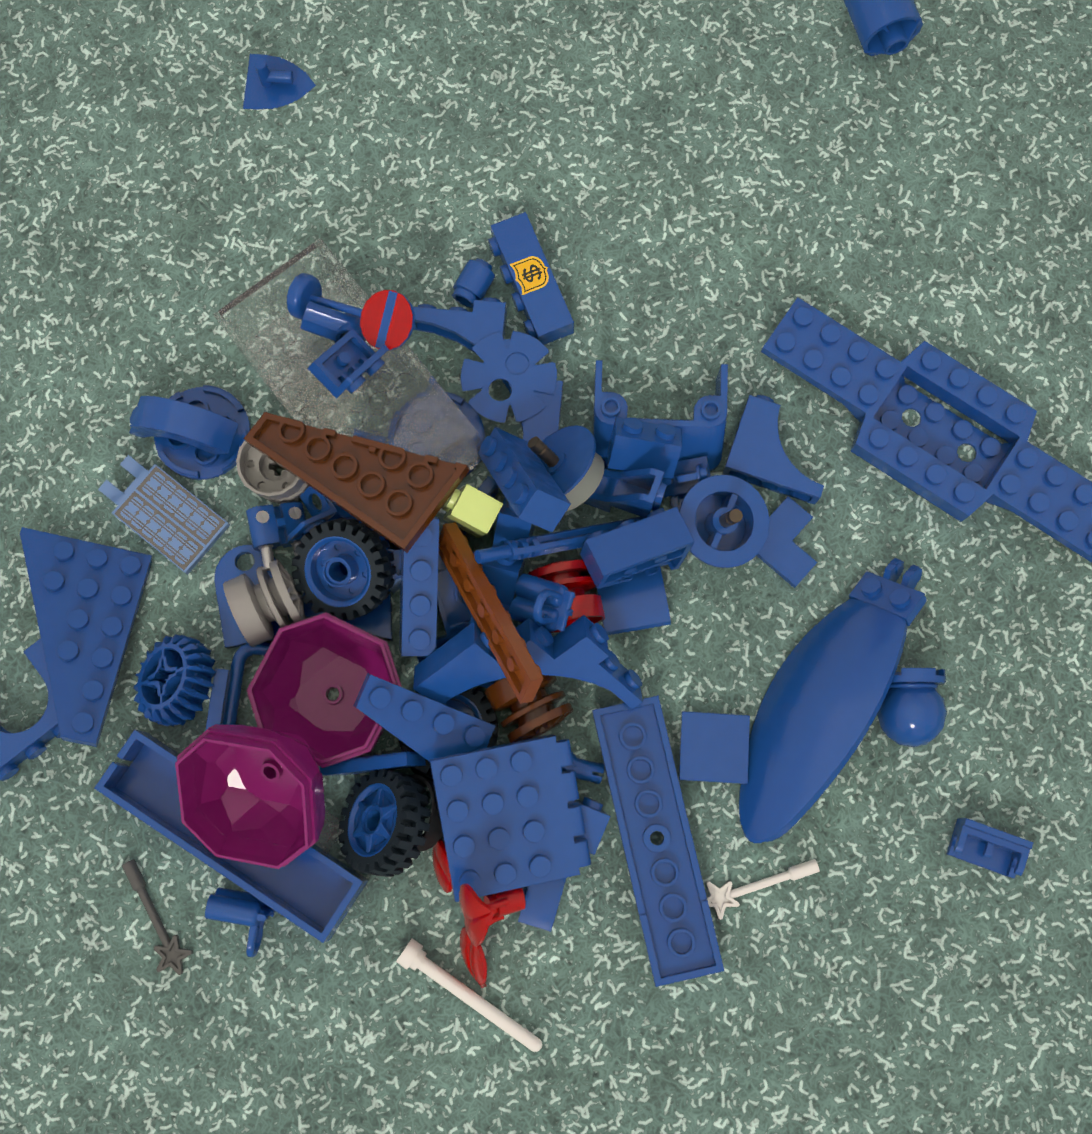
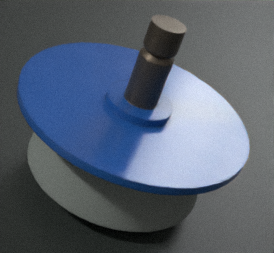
M578 425L568 426L552 433L543 441L536 436L529 440L528 447L538 456L571 503L567 511L583 504L595 492L604 474V461L596 453L595 437L587 428Z

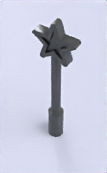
M135 859L123 864L122 868L132 889L137 891L163 945H156L154 947V950L162 957L156 970L161 972L170 966L178 975L184 973L182 959L193 954V950L180 948L178 935H174L170 940L145 888L146 882Z

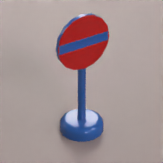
M301 273L290 284L287 294V308L291 316L302 320L309 301L327 308L361 317L360 326L364 338L371 346L378 350L384 344L388 347V351L401 347L410 338L414 329L415 314L412 304L405 295L395 290H382L373 294L366 301L363 309L323 298L321 284L311 274Z

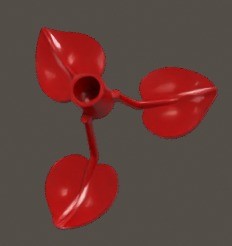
M440 839L433 846L432 850L433 868L440 886L446 893L452 891L445 845ZM465 883L460 886L459 902L465 918V927L462 928L460 934L461 953L468 971L481 988L487 987L485 984L487 979V963L481 944L486 937L490 925L503 920L504 915L525 909L526 901L522 888L486 895L483 902L469 884Z

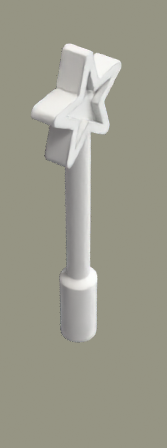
M812 859L789 867L785 872L732 890L731 881H728L721 888L708 881L706 885L710 896L707 898L709 907H715L717 917L721 920L723 919L726 907H738L740 905L733 898L789 879L795 881L820 872L816 859Z

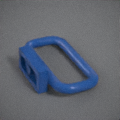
M264 642L255 647L250 646L249 643L242 645L233 656L230 671L215 668L217 672L213 678L215 686L212 687L205 731L215 724L236 725L245 662L252 655L265 656L271 643Z

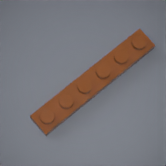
M456 522L443 524L439 536V555L480 631L485 632L489 641L488 645L520 704L532 702L544 679L541 669L535 664L527 650L525 640L520 637L514 627L509 612L504 609L497 596L495 587L487 579L482 564H478L475 561L466 536L462 534Z

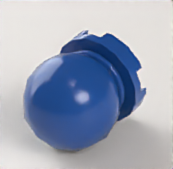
M901 668V672H895L888 693L877 713L881 729L890 739L899 745L917 747L928 744L939 735L944 727L947 711L944 699L936 688L938 685L946 683L945 669Z

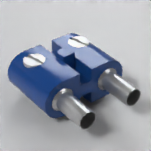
M281 503L280 506L273 507V504L252 507L246 511L253 549L261 551L263 566L266 571H270L269 563L274 561L272 549L283 546V548L293 547L295 551L296 546L302 543L300 539L304 534L290 540L288 535L301 522L306 520L303 503Z

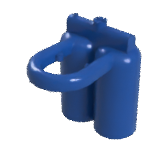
M526 573L522 574L518 578L515 587L517 597L513 599L509 608L511 619L523 623L530 618L539 627L544 626L549 632L556 630L565 631L568 617L573 615L571 606L575 593L569 591L565 585Z
M219 887L215 894H211L208 898L205 918L250 926L246 952L247 957H254L260 948L264 921L269 916L273 917L275 910L248 892Z

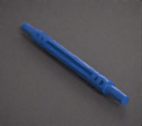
M635 517V518H630V519H634L635 522H636V521L642 520V519H644V518H643V517ZM629 519L505 541L501 546L476 550L474 553L475 561L478 564L502 559L510 562L582 548L590 534L599 530H604L605 533L609 532Z

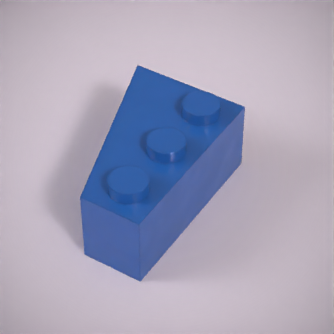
M677 507L666 511L664 508L652 511L642 520L635 522L634 519H629L609 532L605 533L604 530H599L590 534L584 542L580 555L596 588L600 589L631 581L633 579L632 575L645 571L647 576L657 573L656 568L669 565L671 570L678 569L695 541Z

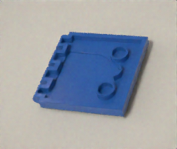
M548 735L429 759L455 902H459L460 886L465 883L469 884L479 897L580 875V867L591 865L587 839L574 840V836L586 833L581 805L568 806L567 803L580 798L575 770L562 772L561 767L573 764L569 739L556 741L555 735Z

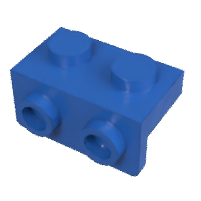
M351 329L319 356L307 369L337 399L346 390L351 394L355 392L366 381L363 377L365 373L370 377L385 364L381 358L389 349L384 344L378 351L374 352L356 331Z

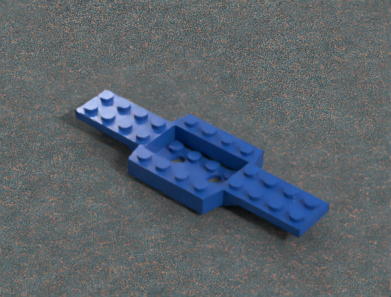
M797 297L763 346L761 352L842 403L860 422L850 450L852 453L960 522L969 517L984 502L1015 513L1092 563V482L1028 442L1037 413L1035 409L926 341L900 362ZM904 377L1008 443L1001 444L996 438L990 437L974 427L969 421L963 420L944 408L942 404L928 398L913 386L906 384ZM908 409L917 411L920 415V423L914 427L907 426L902 420L904 411ZM963 444L971 445L976 452L974 460L970 462L962 461L957 454L958 447Z

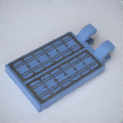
M128 455L120 465L132 474L135 480L124 492L120 491L107 479L98 490L118 505L112 512L114 516L188 575L228 529L230 524L156 464L148 471Z

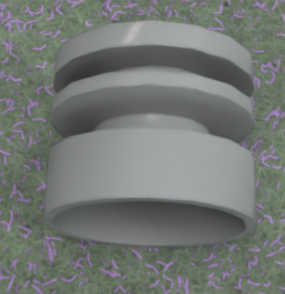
M246 441L239 447L236 459L237 471L247 488L274 503L281 504L301 500L300 495L304 493L309 485L287 470H282L281 475L278 474L276 469L282 467L253 448Z
M278 559L269 563L273 578L270 577L263 566L256 569L259 582L257 585H254L245 573L223 583L224 593L232 615L244 638L252 647L274 638L272 622L276 621L280 627L290 625L288 615L291 616L294 623L306 619L304 602L301 599L300 592H297L295 588L296 583Z

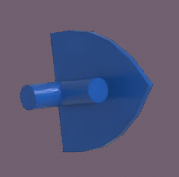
M250 54L243 109L260 110L285 106L303 97L316 85L306 72L294 63L280 57Z

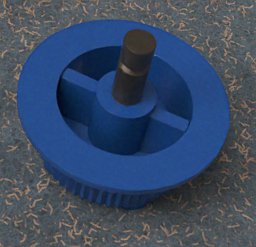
M731 475L707 477L696 483L687 492L681 503L679 512L695 541L690 552L708 565L718 568H732L743 565L761 551L767 540L770 525L767 506L760 493L743 479Z

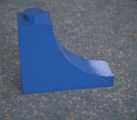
M749 395L722 474L735 476L750 484L815 505L821 498L824 485L816 483L802 474L785 454L778 432V415L781 405L774 403L773 399L764 395Z

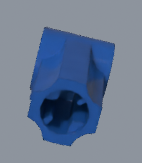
M311 301L308 302L300 326L302 330L328 338L336 343L351 329H354L364 341L366 340L360 326L361 317L341 313Z

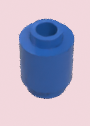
M479 258L468 260L453 286V298L460 304L473 308L474 300H482L495 278L492 266Z

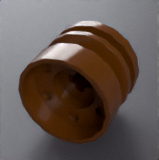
M542 675L544 679L532 702L520 704L507 678L497 681L484 691L494 712L510 708L512 714L501 722L503 729L515 724L519 725L517 729L507 735L510 743L536 738L558 726L566 716L574 711L570 703L557 708L554 707L555 703L566 696L564 691L547 693L546 689L557 680L556 676Z

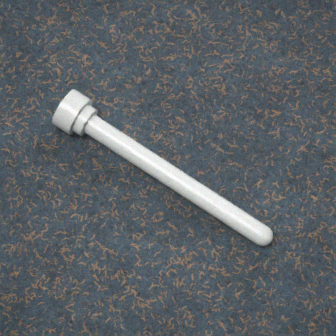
M413 938L410 940L396 961L406 970L409 967L414 971L419 969L531 1051L538 1052L542 1048V1041L537 1036L426 957L427 953L422 950L423 945Z

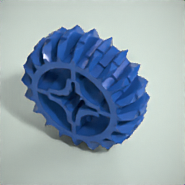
M184 635L165 636L163 642H156L154 650L147 651L145 662H140L142 666L140 673L135 675L138 677V683L134 685L133 689L138 692L134 698V701L139 703L138 711L142 712L144 717L150 721L164 726L174 727V725H184L186 720H194L195 711H203L202 703L204 700L210 699L208 696L209 689L215 686L211 683L212 677L217 673L212 669L215 660L210 657L211 650L207 649L199 640Z

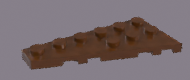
M267 412L263 413L244 437V440L253 448L406 553L409 552L470 471L466 464L458 462L454 464L439 460L435 456L415 454L405 451L401 447L355 435L350 437L339 434L336 430L308 426L301 421Z

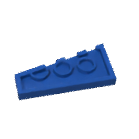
M367 673L353 705L428 761L429 759L487 748L495 729V725L369 673Z

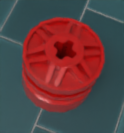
M583 560L558 561L528 573L532 576L565 585L569 591L575 593L571 606L573 615L568 617L567 626L583 615L594 624L605 619L601 595L585 594L586 591L596 586ZM556 630V631L550 632V633H557V632H561V631H560V630Z

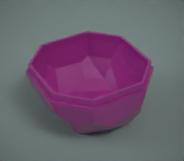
M326 612L279 628L247 688L257 727L301 736L309 744L317 765L322 768L371 752L382 735L384 728L353 705L367 673L402 687L388 642ZM338 689L339 697L334 701L329 700L328 693L330 690Z
M215 724L177 755L175 767L182 823L215 857L280 869L318 841L325 819L323 776L309 744L301 736L246 725Z

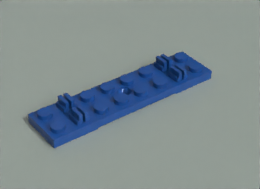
M659 696L644 698L643 702L634 709H631L626 703L592 710L655 987L723 972V962ZM655 831H659L663 835L664 839L660 845H654L650 840L651 834Z

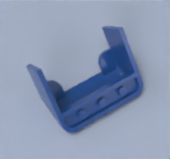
M596 360L593 435L596 441V453L602 457L604 469H609L608 446L615 418L626 419L628 406L626 400L620 394L602 392V360ZM721 364L716 378L715 395L704 396L695 404L693 420L637 418L643 422L654 424L667 423L681 428L682 450L678 461L707 456L710 472L718 467L722 459L727 419L728 364Z

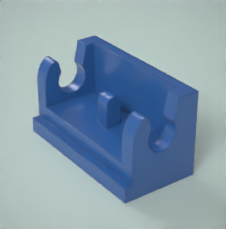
M957 818L947 855L1014 879L1016 874L1020 876L1023 874L1030 849H1032L1034 842L967 818Z

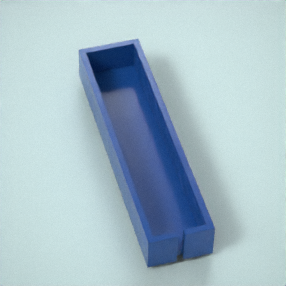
M134 730L117 754V757L122 760L133 761L131 765L112 762L94 789L322 943L331 940L369 880L316 844L280 869L215 857L182 823L175 767L179 753L149 733Z

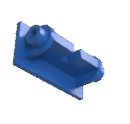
M707 456L678 461L673 479H662V483L667 484L664 497L685 494L696 483L711 477Z

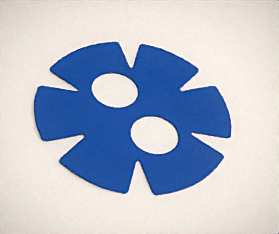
M513 331L509 348L507 349L502 333L497 332L484 337L472 347V350L484 362L464 359L461 369V386L463 391L482 389L468 401L476 412L492 421L505 423L509 405H511L516 422H521L535 416L546 407V404L534 391L553 395L557 383V369L554 362L535 365L549 353V350L538 339L526 333ZM513 353L524 354L529 361L527 370L521 374H513L508 371L506 367L508 356ZM497 379L508 381L512 387L510 397L504 401L494 400L489 394L490 384Z

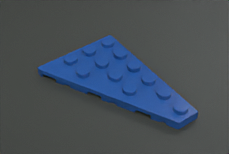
M22 527L20 537L60 737L63 741L97 747L152 563V555Z

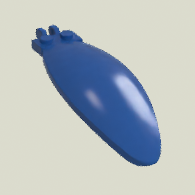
M894 558L890 561V564L885 568L883 577L866 571L849 594L850 599L835 608L817 623L795 646L776 673L759 707L749 737L748 784H741L740 822L743 833L750 842H769L787 833L825 792L863 740L880 710L894 678L903 651L907 627L910 626L927 602L925 593L914 589L922 576V569L919 566H910L903 575L901 584L896 583L904 569V562L900 559Z

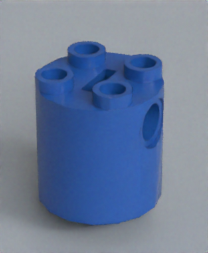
M844 0L864 53L870 56L878 54L893 55L902 51L920 32L923 26L914 0Z

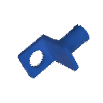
M310 486L300 495V498L312 517L301 522L288 535L290 540L309 533V530L327 522L338 512L331 500ZM313 493L321 500V510L317 509L313 504Z

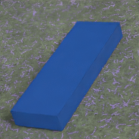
M398 752L351 758L325 768L320 767L322 776H341L368 773L380 769L393 770L426 766V761L417 752Z

